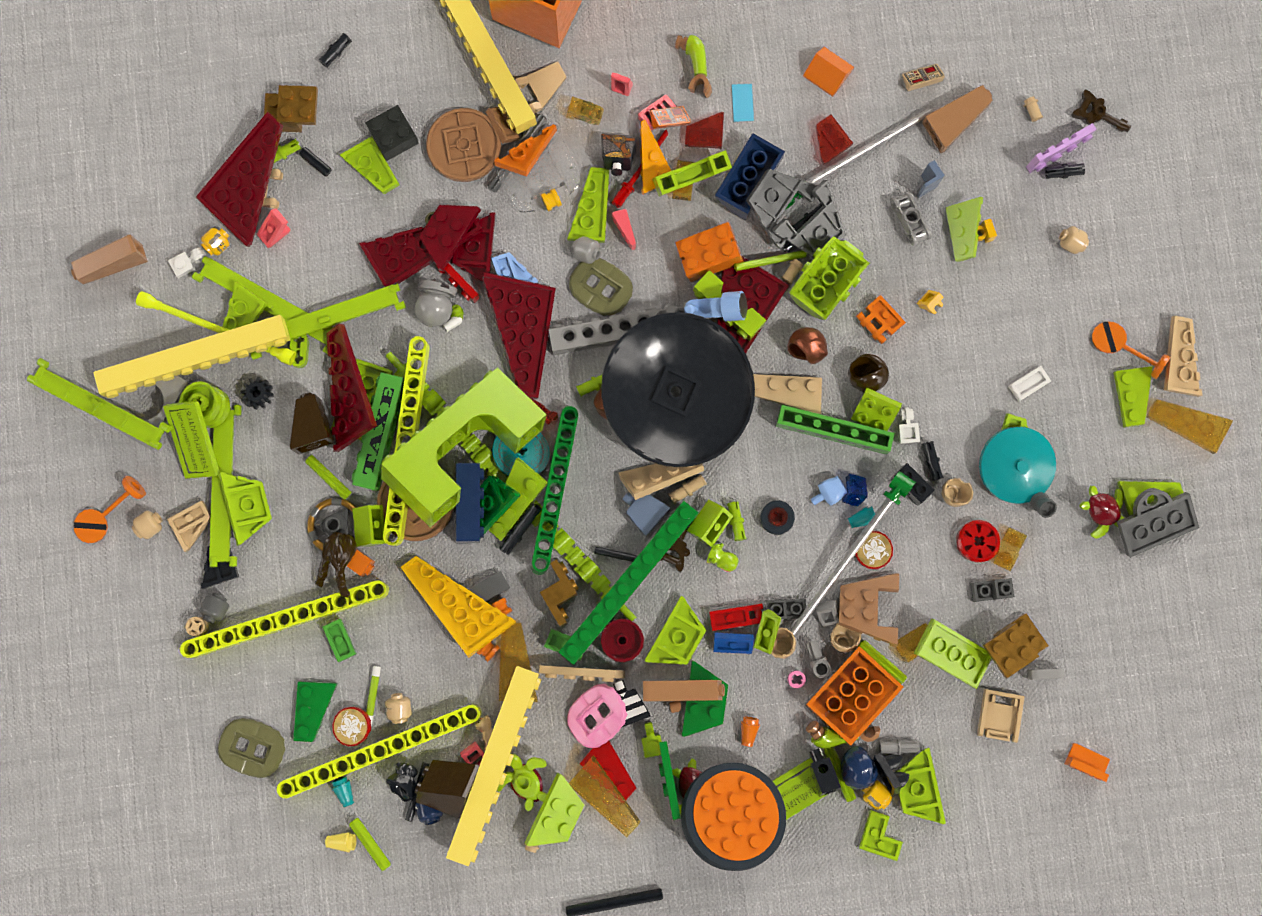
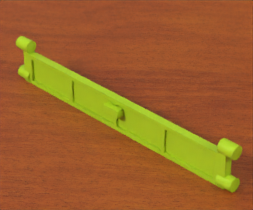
M204 256L202 259V263L205 265L201 272H194L192 275V279L199 283L205 277L232 293L235 281L239 282L268 303L264 311L273 316L281 315L285 321L308 314L207 256ZM332 326L307 334L326 345L323 349V352L328 354L327 332L334 328Z
M399 284L390 285L285 321L290 340L395 305L397 311L405 309V302H399L396 293L401 291ZM255 351L250 353L253 360L262 357L261 352L257 353Z
M42 358L37 360V365L40 367L34 376L29 375L27 377L28 382L157 450L162 447V443L159 440L164 431L167 433L171 431L172 426L161 422L159 428L46 370L49 367V362Z
M234 405V410L229 411L226 420L219 426L214 427L213 451L219 471L232 476L234 416H241V405ZM219 475L212 476L210 567H218V562H229V567H237V557L230 556L231 521Z

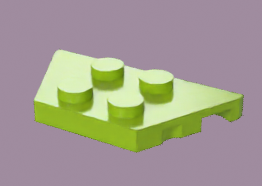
M220 472L219 478L236 544L239 546L272 519L261 481L248 480L245 477H236Z
M683 596L679 598L644 660L645 662L687 665L706 629Z
M925 748L896 771L905 772L910 775L908 782L901 788L900 794H898L901 810L904 814L946 824L930 748Z
M557 772L524 842L527 846L568 842L583 810L584 803L562 774Z

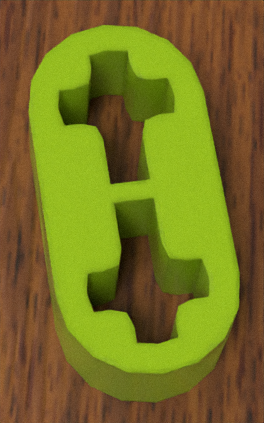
M307 335L301 337L304 339V342L300 343V348H298V343L295 342L299 338L290 341V350L296 352L295 358L298 357V352H300V356L303 358V360L299 361V364L294 360L292 365L295 368H303L308 362L309 338Z

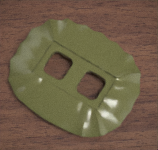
M601 258L591 264L581 261L574 269L569 280V288L572 295L586 308L602 316H611L621 312L632 297L633 285L630 278L618 267ZM591 275H595L600 279L595 288L586 284ZM607 285L616 290L611 298L602 295V291Z
M240 718L233 720L225 727L219 740L218 755L221 761L229 768L251 777L264 778L271 776L279 768L285 752V739L279 731L271 726L255 720ZM240 737L249 740V745L245 752L236 748ZM258 744L267 747V752L263 759L254 755Z

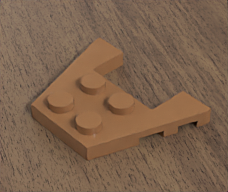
M899 573L840 586L838 625L860 634H867L875 640H882L889 643L890 646L897 647L898 628L878 626L877 623L878 591L898 592Z

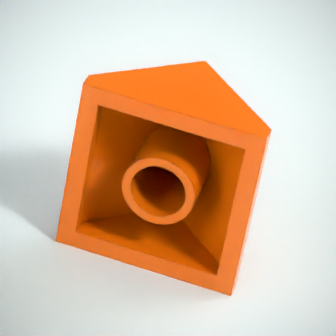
M823 47L815 54L803 77L833 97L852 72L854 66L826 47Z

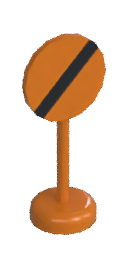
M1103 322L1094 328L1092 342L1099 351L1116 353L1122 348L1155 366L1151 373V377L1157 380L1171 358L1168 355H1163L1156 362L1126 345L1127 334L1124 328L1115 322Z
M125 476L122 479V486L126 492L103 513L95 509H87L77 515L74 521V532L82 542L97 543L103 539L108 529L105 516L127 496L131 495L136 499H141L146 495L144 488L137 480L131 476Z

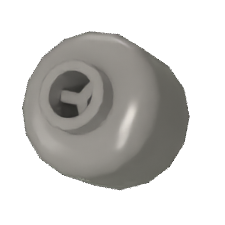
M582 236L573 243L572 252L577 260L591 264L600 258L601 249L598 241Z

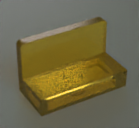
M926 623L898 639L896 649L905 663H909L918 657L914 654V651L928 626Z

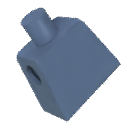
M628 492L622 499L630 506L626 511L627 516L645 537L670 510V507L651 495L635 500L630 492Z

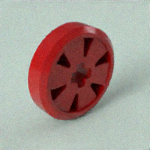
M974 520L961 527L957 534L956 544L960 554L965 559L981 563L992 559L997 554L1000 548V536L996 528L989 522ZM975 537L982 538V546L980 544L977 546L974 544Z

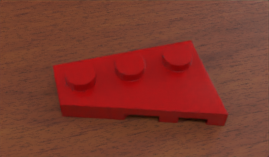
M610 741L598 748H592L579 763L623 803L636 790L634 782Z

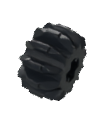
M257 377L256 381L250 378L249 385L243 383L246 390H241V394L245 395L241 399L247 402L246 406L249 408L253 406V409L258 410L259 405L264 409L266 408L265 402L268 404L272 403L268 399L269 397H274V394L270 392L273 386L268 385L269 381L266 379L262 381L260 377ZM257 390L261 392L260 395L257 394L258 397L254 395Z

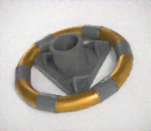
M330 498L317 504L309 514L307 531L311 542L323 551L324 543L319 540L314 526L329 536L336 532L347 534L349 510L353 515L352 508L357 507L350 501L342 498ZM330 505L346 507L315 523V519L325 507Z

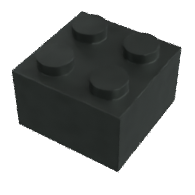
M398 105L365 122L386 161L419 144L414 131Z

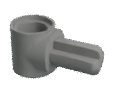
M817 641L807 643L806 647L812 661L809 663L812 674L817 678L827 677L831 672V667L826 657H822ZM820 663L826 668L825 673L822 675L816 672V667Z

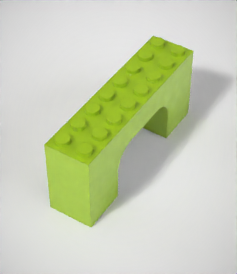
M498 367L493 372H487L482 381L474 383L465 395L461 394L458 396L452 406H446L441 411L440 416L436 419L432 418L422 431H416L412 435L411 440L407 443L403 442L393 455H387L382 461L381 479L430 528L454 508L460 500L461 487L437 463L444 455L469 434L477 430H487L494 433L516 454L543 430L546 414Z

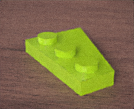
M372 136L340 154L347 163L383 194L400 186Z
M981 196L945 207L956 262L976 257L979 236L977 232L981 220L980 209L981 204H983V197Z
M236 281L233 286L232 298L229 300L228 313L222 327L229 330L256 322L268 304Z
M1153 366L1113 372L1123 428L1145 424Z
M1117 482L1119 489L1123 492V500L1129 516L1134 514L1133 506L1136 498L1147 489H1160L1171 498L1184 493L1180 482ZM1154 495L1148 497V504L1153 502Z

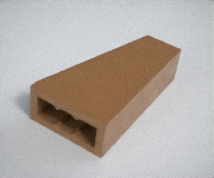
M982 85L925 116L922 124L941 154L989 107L993 101L992 95Z
M130 234L71 262L73 267L71 273L75 280L86 284L148 262L143 245Z
M722 680L643 681V701L646 702L722 700V696L725 695V686L722 684Z

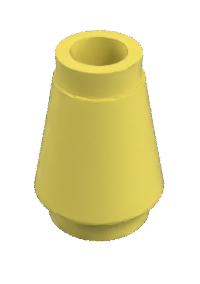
M347 832L327 836L325 846L326 848L350 852V850H355L356 835Z

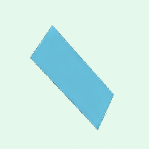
M732 84L734 122L754 121L752 84Z

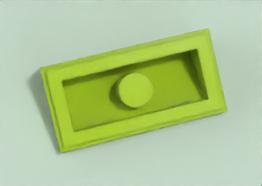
M769 609L762 613L753 647L772 654L781 617Z

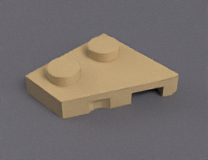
M200 501L167 519L184 552H188L211 521V514L204 501Z

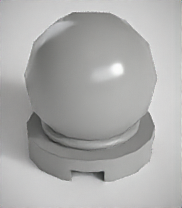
M420 281L418 289L423 293L416 300L415 313L422 324L429 327L442 326L449 320L452 314L450 298H455L457 294L455 287L449 286V289L440 287V282Z

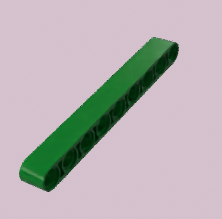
M567 406L562 410L531 562V570L536 575L545 574L550 565L578 421V411L572 406ZM572 414L574 419L567 420L564 415ZM564 431L568 432L571 437L563 438L561 433ZM565 450L567 455L565 457H561L558 455L557 451ZM555 468H561L563 470V474L556 475L553 470ZM556 486L560 492L554 494L550 491V487ZM554 505L556 507V511L549 512L546 509V506ZM545 523H549L552 525L553 529L551 531H545L542 525ZM546 542L549 545V549H540L539 543ZM543 561L545 568L538 569L535 566V562Z

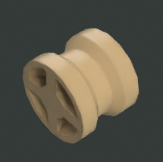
M192 617L186 622L185 628L191 636H202L208 632L209 624L202 617Z

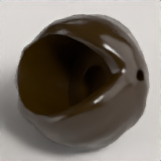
M863 354L851 362L848 376L851 385L864 393L866 388L878 391L888 382L889 370L886 363L880 357L874 354Z

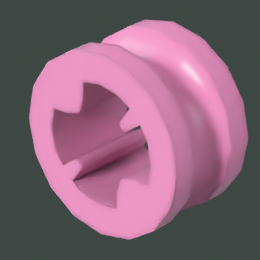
M792 671L788 675L787 681L791 687L801 688L806 682V677L800 671ZM793 675L801 676L800 684L792 683Z

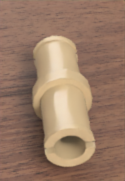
M700 474L688 483H682L683 486L668 495L672 502L676 504L688 495L692 496L693 492L707 485V483Z

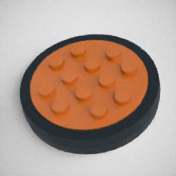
M724 763L706 769L691 783L682 802L681 824L688 844L696 855L707 864L726 871H744L762 864L777 850L786 828V809L778 788L766 774L747 764Z

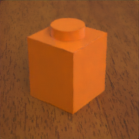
M357 549L347 567L364 577L373 571L375 561Z

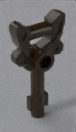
M1086 89L1082 93L1083 102L1081 106L1071 114L1073 118L1086 120L1088 125L1103 119L1116 126V129L1121 132H1129L1131 129V125L1127 124L1128 121L1123 118L1119 120L1106 113L1104 99H1097ZM1089 104H1092V111L1087 113L1086 110Z
M690 525L668 550L676 552L679 558L666 553L660 560L675 565L679 573L682 572L684 567V557L690 555V550L686 548L687 544L683 541Z

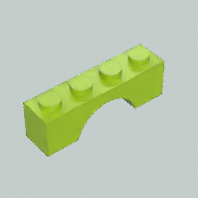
M724 150L695 163L659 175L652 180L660 197L728 171L732 166L727 152Z
M709 270L694 286V296L697 299L720 298L724 282ZM753 308L747 310L745 320L724 321L722 319L729 327L733 326L741 338H747L749 341L766 323V319Z

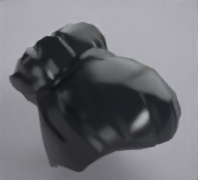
M397 762L396 772L386 779L387 784L390 785L391 792L398 795L403 802H408L415 796L414 792L417 785L414 778L417 776L418 770L413 765Z

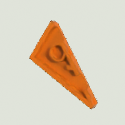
M552 124L544 128L542 134L536 138L531 136L517 147L510 149L509 154L501 159L497 157L494 160L495 166L527 177L556 133V125Z

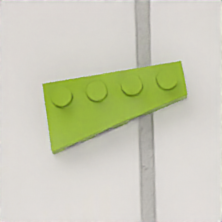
M596 167L590 168L567 238L568 241H575L584 236L596 240L598 243H605L609 170Z
M519 457L514 462L506 484L519 492L521 496L489 529L500 541L506 538L508 532L513 529L530 504L548 483Z

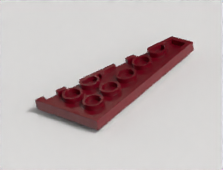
M477 219L473 222L460 245L483 231ZM425 227L395 233L393 236L386 238L380 237L375 239V241L359 243L384 287L400 284L434 262L419 238Z
M337 324L327 332L328 356L331 357L329 375H332V385H330L331 415L334 416L335 427H332V435H335L336 444L333 445V452L342 451L377 426L344 324Z

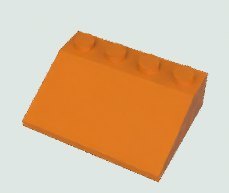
M859 646L805 706L851 746L904 687Z

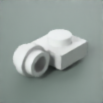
M195 248L190 252V257H188L186 252H183L168 260L176 277L180 278L195 270L192 263L202 262L203 257L206 255L204 250Z
M904 407V409L900 410L901 421H905V424L898 425L900 444L920 442L918 423H910V420L914 419L913 409Z

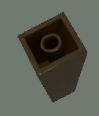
M312 393L302 394L301 398L295 401L290 449L298 455L335 443L323 402L317 395Z
M432 760L430 766H426L423 771V782H418L414 792L417 794L416 802L460 819L479 765Z

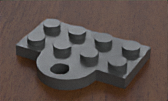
M1150 488L1140 493L1134 502V514L1117 521L1126 555L1130 558L1200 528L1189 493L1184 492L1171 498L1166 492L1157 488ZM1154 495L1153 502L1148 504V497Z

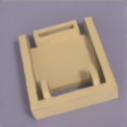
M984 689L977 735L983 736L984 729H986L985 737L1010 742V735L1013 734L1012 742L1017 743L1025 696ZM996 695L1012 698L1011 706L995 703Z

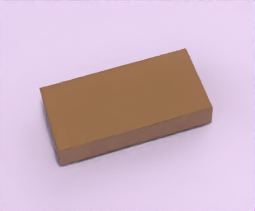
M499 107L488 108L486 114L502 144L517 141L520 137L514 129L511 130L506 121L508 119L507 115H502Z

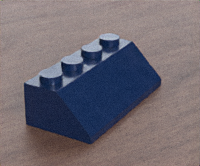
M752 133L715 194V197L731 213L746 221L752 211L746 201L767 169L776 171L784 157L785 151Z
M456 463V484L461 487L460 500L456 505L457 544L480 543V538H484V526H480V519H484V507H480V499H484V487H480V480H484V468H480V463Z

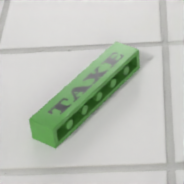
M381 372L380 376L376 379L377 389L375 395L372 396L371 406L377 426L361 438L363 444L361 451L357 454L356 460L358 464L352 473V485L376 491L380 490L382 484L381 465L383 459L389 455L401 408L405 378Z
M785 405L780 407L775 425L778 428L885 455L891 451L895 434Z

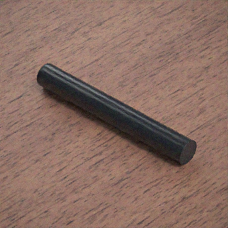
M596 547L594 552L597 555L633 562L638 556Z
M422 762L416 785L418 782H423V771L426 766H430V763ZM416 793L410 801L405 820L413 822L416 812Z

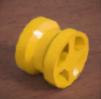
M554 188L547 194H541L542 201L548 212L555 206H562Z

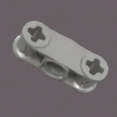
M906 191L904 195L890 198L891 206L897 214L910 244L915 246L917 242L931 239V232L925 224L912 194ZM906 216H912L915 221H909Z

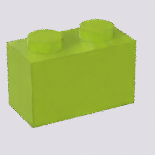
M708 499L687 531L697 540L712 547L733 515L723 506Z
M366 505L352 508L357 547L386 544L383 540V505Z

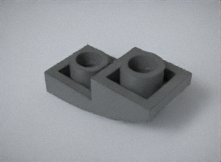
M499 571L468 590L485 600V602H489L492 598L509 590L510 586L502 572Z
M1012 578L970 583L973 602L1015 597Z
M806 599L766 600L767 609L776 613L781 619H798L806 609Z

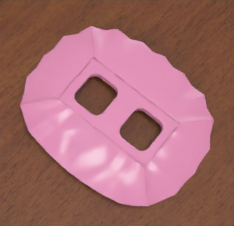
M596 684L584 692L572 704L568 712L567 723L571 733L580 744L588 748H598L607 743L620 731L621 727L625 724L628 714L625 710V703L613 687L607 684ZM603 702L610 709V713L606 717H603L598 710V707ZM590 714L597 722L596 726L592 729L585 723V718Z

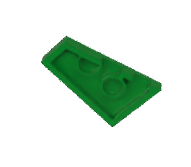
M298 682L293 741H315L338 683Z

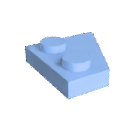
M510 252L491 258L496 275L538 284V280L522 264L517 262Z

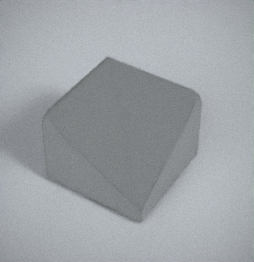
M836 600L822 602L817 606L816 613L822 627L838 623L839 605Z

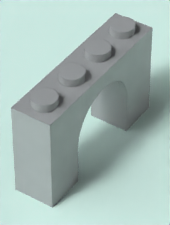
M174 376L175 378L170 381H157L155 385L161 390L164 397L163 406L179 403L181 393L190 383L179 376ZM163 407L157 416L144 420L159 428L161 422L168 424ZM113 427L114 429L118 430L119 432L123 433L124 435L128 436L129 438L133 439L139 444L145 446L148 449L153 450V447Z

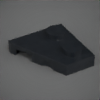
M208 546L201 588L206 589L239 578L237 567H229V562H218V567H210V546Z

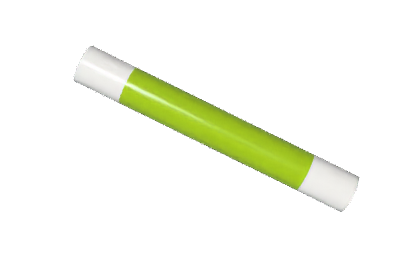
M373 666L366 713L371 720V726L381 667Z

